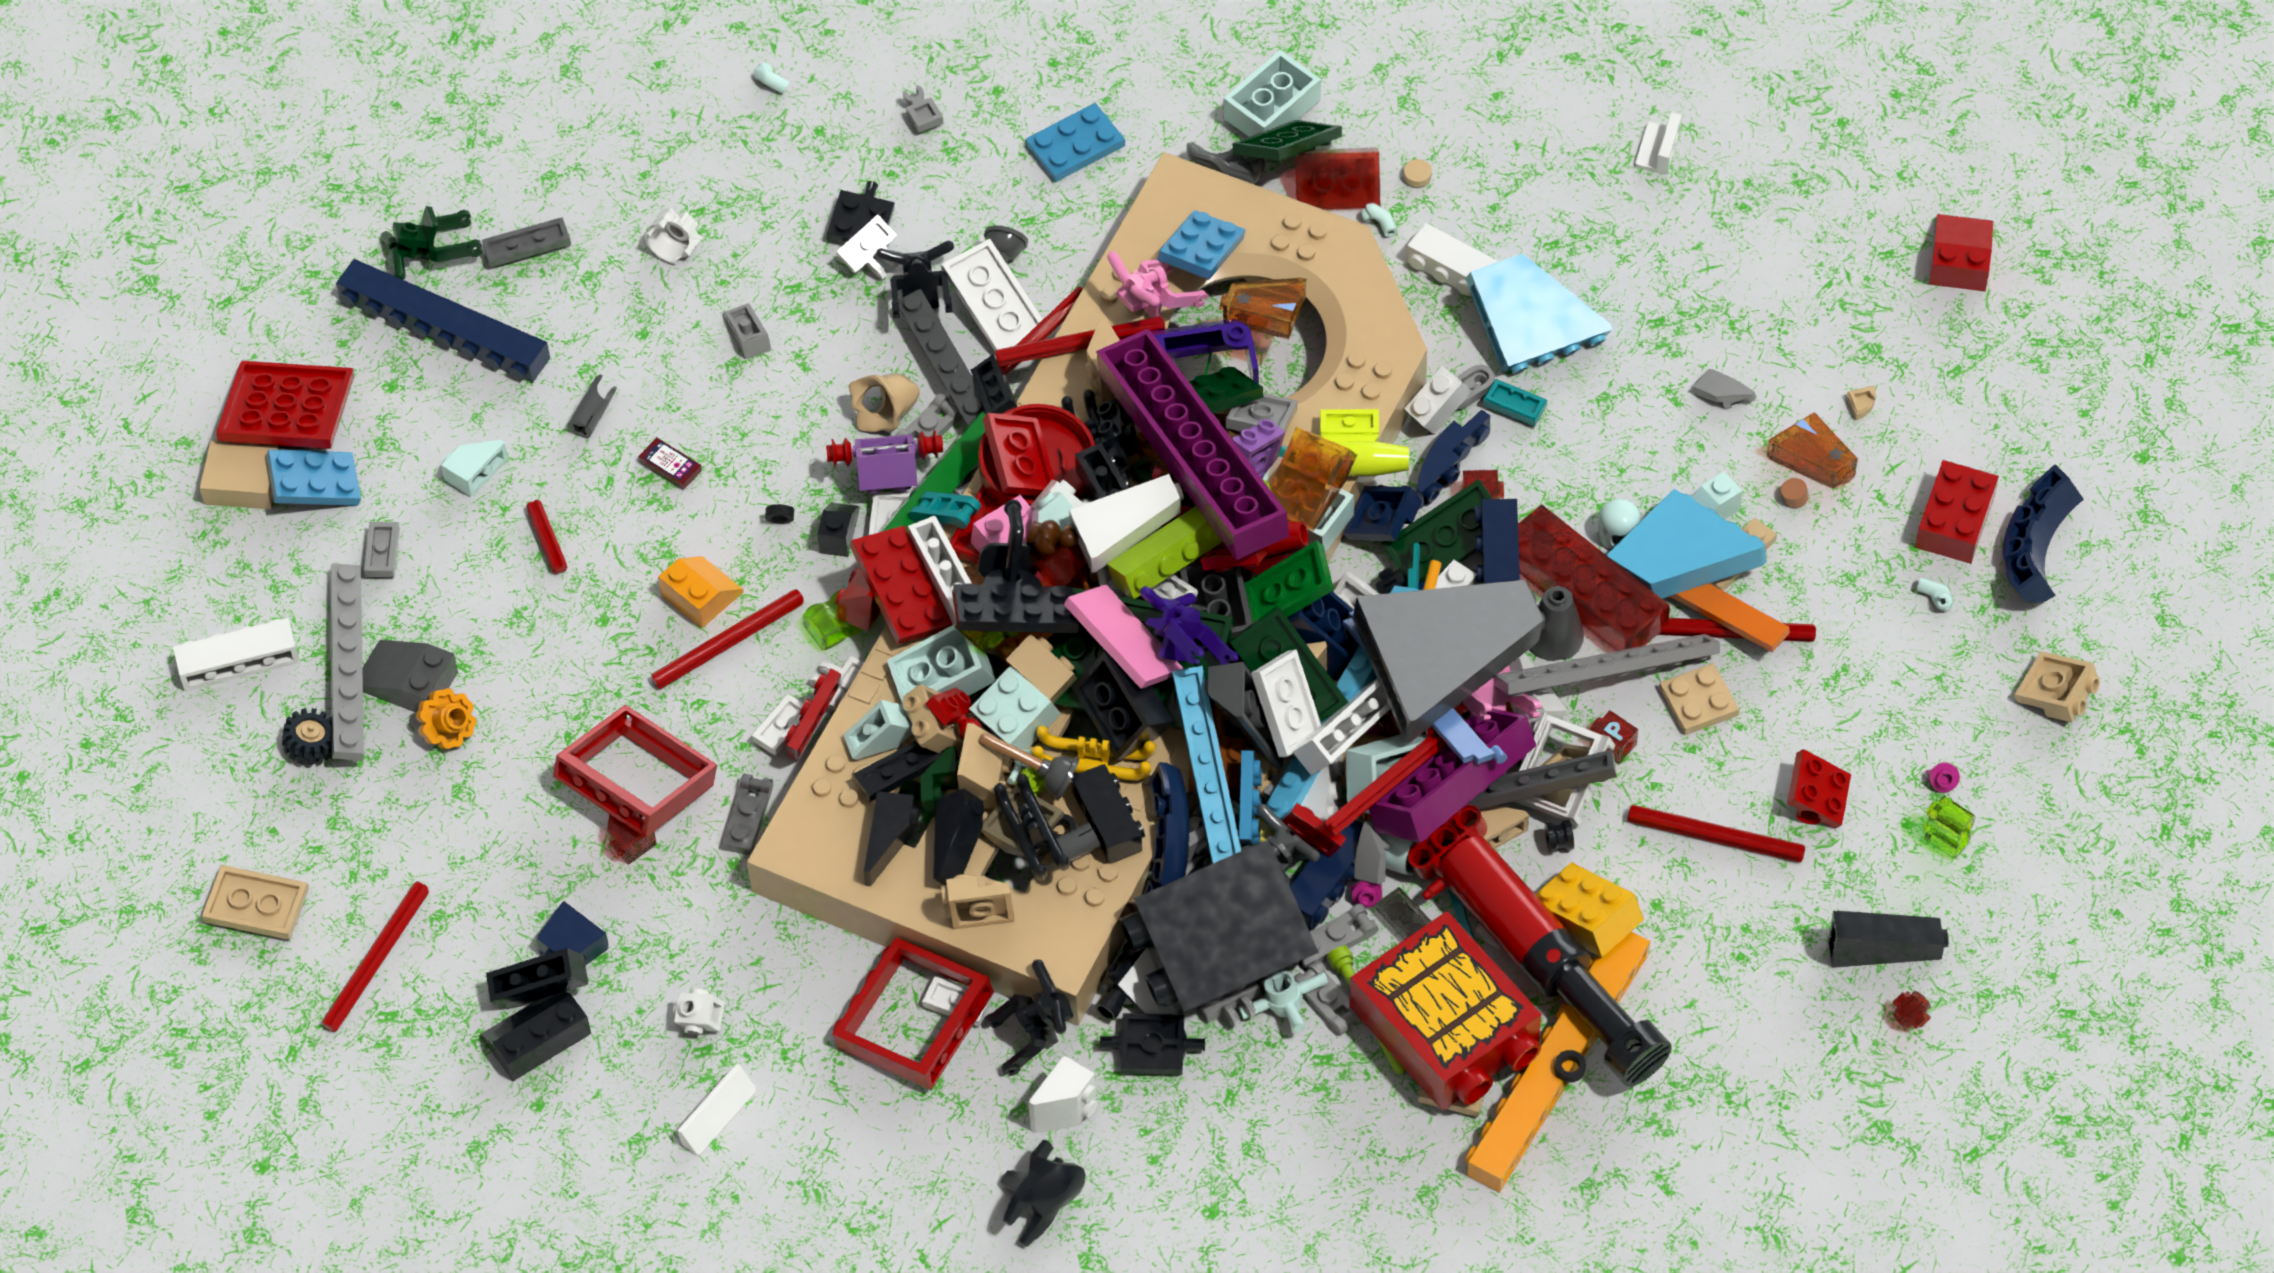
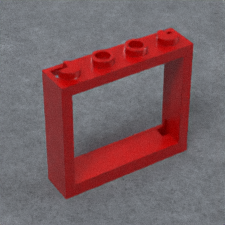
M623 705L556 755L553 777L646 838L713 787L717 764L627 705ZM621 735H624L690 779L654 807H651L585 762Z
M895 937L891 945L884 949L881 960L876 968L868 973L865 984L859 994L854 995L851 999L849 1009L843 1018L836 1022L832 1035L839 1050L932 1090L994 994V990L988 976ZM903 960H907L968 987L920 1063L855 1035Z

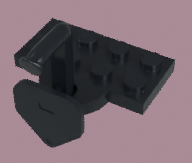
M1009 500L1004 506V511L1008 515L1010 523L1008 543H990L980 551L978 571L984 577L983 585L970 583L953 584L952 596L958 631L1078 633L1079 621L1064 605L1067 598L1074 595L1073 588L1042 586L1040 580L1034 576L1038 570L1039 554H1037L1033 545L1022 543L1024 534L1021 514L1022 505L1017 500Z

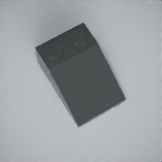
M380 639L362 668L363 693L417 713L419 703L429 700V694L432 691L449 688L458 674L454 653L427 643Z

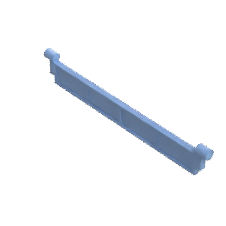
M1354 611L1349 612L1348 619L1343 620L1342 625L1366 652L1352 619ZM1454 708L1449 710L1431 726L1463 763L1474 760L1478 765L1494 759L1498 764H1502L1507 759V755L1498 745H1494L1489 749Z

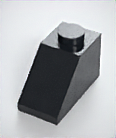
M831 502L823 510L817 533L819 552L821 554L849 556V545L853 539L860 506Z

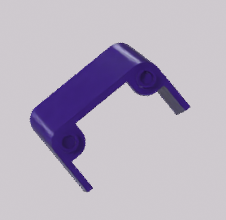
M1229 319L1151 331L1171 359L1210 352L1245 349L1250 378L1259 384V368L1250 328L1240 320Z

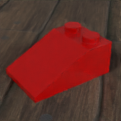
M1937 214L1929 285L1986 292L1990 271L1994 221Z

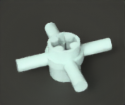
M1280 970L1267 975L1268 977L1264 983L1265 997L1252 1002L1257 1014L1271 1009L1280 1017H1288L1295 1032L1303 1031L1305 1024L1298 1012L1302 1006L1303 994L1328 984L1325 973L1323 972L1299 983L1287 971ZM1239 1008L1243 1019L1248 1018L1249 1015H1247L1244 1008Z

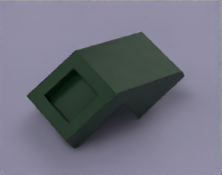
M955 746L948 747L920 776L921 802L927 818L935 817L936 799L943 797L942 790L959 788L957 772L960 758Z

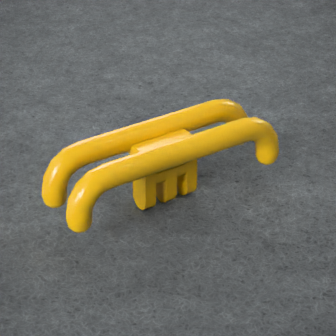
M1040 725L1036 729L1037 737L1043 744L1056 749L1078 752L1079 762L1075 770L1076 773H1082L1105 764L1109 773H1115L1118 779L1137 781L1145 779L1151 772V765L1147 761L1141 762L1139 768L1136 769L1108 765L1110 756L1114 757L1110 751L1109 740H1103L1102 743H1098L1095 738L1086 741V738L1079 736L1078 740L1057 737L1050 734L1044 725ZM1153 741L1145 742L1143 748L1126 756L1125 759L1144 760L1150 758L1155 752V743ZM1035 746L1032 749V755L1041 760L1046 758L1052 761L1055 758L1046 755L1041 746Z

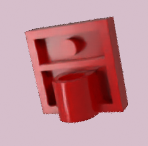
M1802 749L1796 753L1787 804L1797 809L1796 818L1800 822L1810 825L1822 822L1836 829L1843 823L1851 774Z

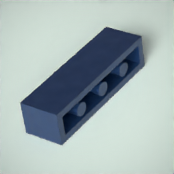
M1517 499L1480 500V506H1475V523H1481V535H1476V553H1482V565H1477V582L1487 584L1520 580Z
M1356 820L1340 832L1346 837L1343 845L1330 858L1317 850L1320 853V859L1317 862L1309 861L1290 886L1309 931H1312L1317 923L1322 924L1329 913V907L1333 902L1338 903L1347 883L1355 880V858L1363 824Z

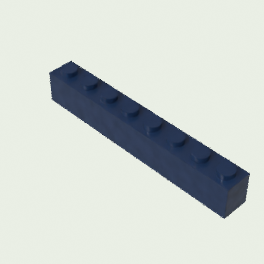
M356 259L352 260L336 282L339 298L344 304L363 309L373 317L379 316L386 319L396 327L409 329L419 337L430 338L445 348H453L470 359L476 358L485 362L493 369L506 371L516 379H524L533 383L550 360L546 341Z

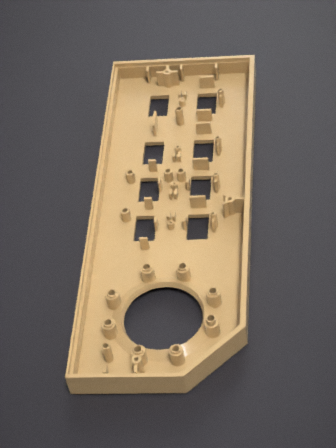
M1163 152L1055 337L1094 330L1100 318L1104 316L1111 326L1151 318L1143 308L1135 312L1130 311L1116 296L1118 288L1123 286L1107 259L1108 253L1111 251L1116 252L1128 273L1132 274V272L1138 270L1142 261L1158 259L1159 250L1194 210L1205 212L1212 217L1225 222H1231L1238 227L1246 229L1244 239L1210 280L1170 265L1173 271L1166 275L1167 283L1169 284L1168 289L1172 293L1195 292L1211 284L1230 279L1244 278L1247 282L1254 284L1269 280L1292 288L1306 297L1318 310L1325 326L1326 351L1319 369L1306 385L1294 394L1286 397L1297 400L1298 405L1281 446H1287L1291 449V447L1323 442L1320 437V409H1379V439L1377 442L1393 444L1409 415L1404 408L1426 384L1427 347L1370 227ZM1162 305L1160 316L1164 320L1165 329L1168 328L1169 321L1177 308L1170 309ZM1087 349L1043 357L1017 400V407L1028 404H1047L1062 408V398L1069 396L1072 398L1076 417L1085 424L1089 420L1083 399L1084 391L1089 389L1087 380L1090 379L1085 369V364L1088 363ZM1096 395L1095 401L1098 408V406L1101 404V401ZM1232 408L1214 413L1213 415L1231 439L1236 435L1240 436L1241 433L1226 428V418ZM1136 424L1135 429L1138 434V439H1136L1137 452L1129 457V467L1125 470L1130 476V488L1139 485V482L1130 474V466L1143 458L1142 448L1146 456L1155 451ZM979 468L963 495L976 497L983 484ZM1316 475L1354 495V508L1364 486H1370L1375 476L1326 477ZM945 524L943 527L949 542L958 528L954 524ZM1346 526L1325 552L1327 563H1329L1339 545ZM1057 542L1058 550L1072 571V576L1069 577L1065 586L1087 590L1079 575V571L1087 563L1080 546L1075 545L1073 548H1064ZM958 558L971 583L983 585L984 577L979 573L978 565ZM1241 569L1242 577H1243V582L1246 583L1247 580H1246V578H1245V576H1244V574H1243V571H1242V569ZM1090 570V580L1095 582L1097 573H1092ZM1180 570L1173 574L1182 580ZM1142 596L1136 598L1146 601ZM886 624L747 860L751 890L755 894L885 947L890 946L895 937L988 976L993 990L1010 998L1017 994L1030 996L1034 1001L1033 995L1043 991L1032 968V962L1040 959L1043 961L1057 992L1064 994L1068 998L1074 1015L1068 1021L1079 1026L1100 987V983L1106 976L1107 969L1112 965L1126 939L1120 918L1132 913L1127 902L1143 895L1147 881L1153 880V838L1157 835L1156 830L1159 817L1153 815L1148 782L1158 762L1174 765L1181 771L1187 792L1189 818L1192 817L1199 804L1197 793L1188 792L1189 754L1184 730L1168 727L1153 741L1156 749L1153 756L1148 759L1132 760L1123 758L1116 761L1114 757L1110 756L1108 765L1136 769L1139 768L1143 761H1147L1151 765V772L1145 779L1137 781L1118 779L1121 788L1119 792L1122 798L1126 796L1129 799L1133 810L1131 815L1134 821H1140L1144 829L1145 837L1142 838V851L1109 864L1099 847L1070 862V867L1065 871L1057 868L1047 873V877L1041 881L1033 876L1025 893L1010 887L1015 921L953 929L952 918L945 917L941 886L944 885L933 879L935 817L931 819L916 848L904 844L872 886H865L864 866L876 799L871 802L866 799L853 781V774L916 741L914 734H912L898 748L855 760L852 759L844 734L881 700L902 705L887 660L933 636L930 635L897 645ZM977 631L987 653L1006 660L1014 651L1004 632ZM1238 654V658H1239V659H1238L1237 662H1236V661H1231V660H1230V657L1228 658L1229 663L1243 662V663L1245 664V662L1242 660V658L1239 656V654ZM1055 706L1061 715L1047 729L1050 734L1062 737L1077 710ZM973 713L968 717L977 719ZM1224 717V736L1235 737L1237 733L1235 728ZM983 725L985 731L992 733ZM1039 739L1027 749L1032 750L1035 746H1041L1044 753L1051 757H1078V753L1074 751L1049 747ZM957 751L958 756L960 758L961 752ZM1012 759V765H1011V771H1010V773H1005L1004 781H1007V780H1008V778H1009L1011 772H1012L1013 769H1014V765H1015V760H1014V759ZM921 775L913 778L912 780L921 783ZM1071 780L1059 801L1054 800L1053 795L1046 789L1037 795L1042 800L1064 811V814L1073 817L1077 827L1087 823L1072 793ZM1007 782V794H1009L1013 786ZM902 785L888 793H898ZM959 788L942 791L949 795L959 791ZM984 809L983 822L994 810ZM1060 824L1053 831L1057 834H1065L1069 831L1070 827ZM982 832L979 835L964 872L965 875L969 876L977 875L979 886L995 881L984 875L999 850V847ZM1050 852L1046 853L1041 862L1044 866L1054 861Z

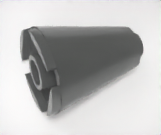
M1554 586L1545 591L1537 605L1539 611L1544 613L1545 628L1541 630L1539 642L1530 648V651L1537 657L1547 661H1555V659L1564 657L1566 660L1573 657L1579 652L1584 641V629L1571 592L1564 587Z

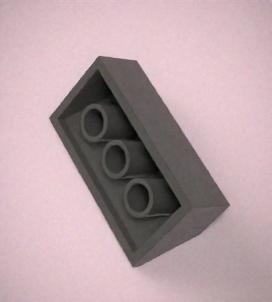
M1243 662L1208 667V679H1205L1204 683L1206 695L1211 697L1217 709L1221 710L1225 715L1227 722L1231 723L1235 728L1237 735L1245 739L1246 744L1276 769H1281L1282 757L1278 756L1249 669Z

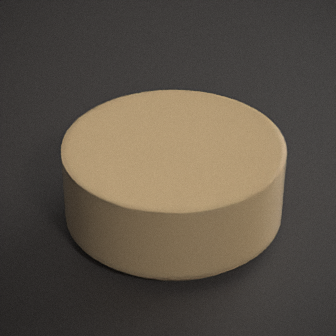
M1415 159L1405 165L1404 180L1408 185L1423 187L1430 182L1432 169L1429 163L1421 159Z

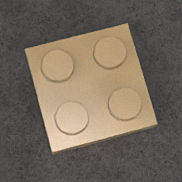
M1714 663L1660 682L1659 689L1684 735L1739 716V708Z

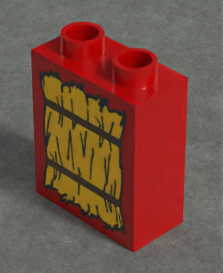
M1448 911L1350 977L1349 1007L1442 1111L1459 1099L1465 1105L1477 1102L1491 1088L1493 1084L1491 1077L1508 1065L1513 1071H1519L1528 1066L1541 1051L1542 1046L1539 1043L1542 1014Z

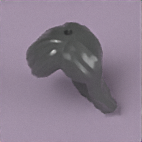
M1194 142L1187 143L1186 145L1187 155L1196 164L1248 183L1255 184L1264 172L1265 162L1263 158L1259 160H1245L1244 156L1233 154V148L1224 153L1217 154L1204 150Z

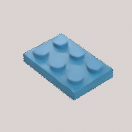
M1095 102L1026 138L1025 146L1053 181L1057 182L1124 147L1125 138Z
M1194 210L1159 250L1158 260L1210 280L1242 242L1246 229L1238 227L1231 222H1225L1212 217L1205 212Z
M268 449L266 461L274 503L359 505L361 495L353 452Z
M1241 751L1239 823L1241 848L1247 845L1254 846L1259 844L1261 840L1259 819H1255V815H1259L1257 807L1261 804L1260 790H1256V786H1262V768L1260 760H1255L1254 751Z

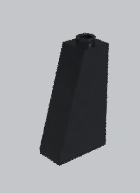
M1833 911L1828 936L1832 968L1942 960L1944 948H1947L1949 945L1947 929H1942L1940 918Z

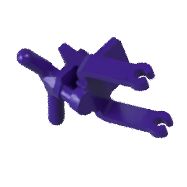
M1148 586L1141 588L1140 595L1155 609L1163 611L1162 618H1148L1146 622L1147 625L1156 628L1155 634L1164 637L1159 657L1178 661L1187 660L1191 664H1199V659L1194 657V653L1198 657H1203L1204 650L1193 641L1194 638H1197L1219 660L1221 665L1231 664L1228 661L1229 657L1231 661H1238V654L1232 651L1209 626L1200 621L1199 610L1190 607L1197 600L1195 594L1187 593L1175 599L1158 596Z

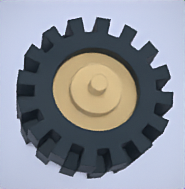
M307 708L301 709V715L295 711L292 713V718L289 716L286 719L283 729L282 746H284L285 754L289 753L291 760L298 757L297 763L303 764V761L307 760L308 765H313L314 760L321 764L324 758L328 760L331 757L332 717L330 716L326 719L327 713L324 711L318 715L316 714L317 709L312 708L311 713H307Z

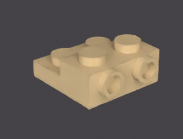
M2041 651L2014 695L2018 703L2043 708L2047 717L2073 722L2077 715L2082 716L2087 706L2086 699L2090 693L2095 694L2098 691L2100 679L2094 663Z
M919 684L903 696V708L906 710L907 717L912 722V733L922 748L940 753L947 747L955 746L957 751L962 752L964 740L958 734V724L955 722L943 726L925 704L932 696L941 692Z
M962 874L952 879H946L947 885L941 886L945 917L952 918L953 929L1015 921L1009 882L993 881L979 886L977 875L969 876Z

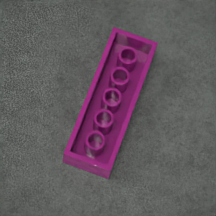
M1493 708L1492 711L1486 712L1487 715L1491 716L1489 721H1480L1475 713L1470 716L1465 722L1489 749L1494 745H1498L1507 755L1506 761L1502 764H1498L1494 759L1478 765L1474 760L1463 763L1451 748L1446 745L1369 808L1376 833L1418 843L1426 840L1431 833L1447 823L1449 818L1460 809L1466 807L1473 798L1485 791L1492 782L1504 775L1510 767L1519 760H1522L1528 752L1536 747L1527 716Z

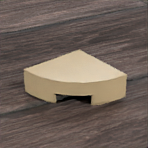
M1874 385L1847 392L1846 398L1855 420L1865 417L1872 410L1876 397Z

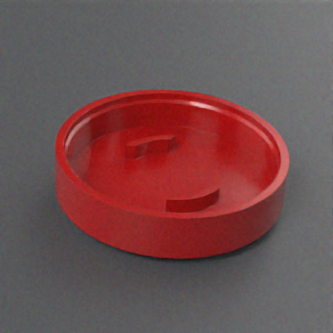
M1047 404L1022 405L1003 413L1006 415L1038 418L1055 481L1060 483L1062 480H1065L1076 489L1074 496L1081 500L1086 495L1087 490L1076 473L1075 454L1095 445L1092 434L1087 426L1069 411ZM985 431L979 446L980 478L988 494L998 504L1003 506L1009 500L1019 496V494L1002 493ZM1021 495L1030 506L1038 497Z

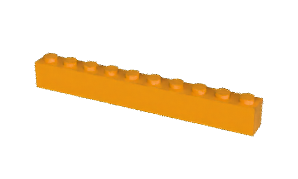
M1631 931L1603 958L1592 956L1587 970L1617 1003L1620 1002L1647 959L1650 941ZM1563 1003L1556 1015L1557 1022L1554 1027L1548 1026L1542 1036L1541 1043L1543 1044L1540 1053L1527 1066L1528 1068L1523 1075L1519 1073L1511 1086L1513 1092L1508 1099L1504 1097L1500 1101L1496 1109L1497 1117L1494 1122H1487L1480 1136L1482 1141L1478 1147L1473 1145L1466 1156L1465 1162L1468 1163L1467 1176L1499 1193L1569 1083L1562 1081L1555 1075L1554 1066L1557 1056L1563 1051L1574 1050L1585 1058L1598 1037L1569 1004ZM1565 1061L1561 1065L1568 1072H1574L1579 1067L1574 1061Z

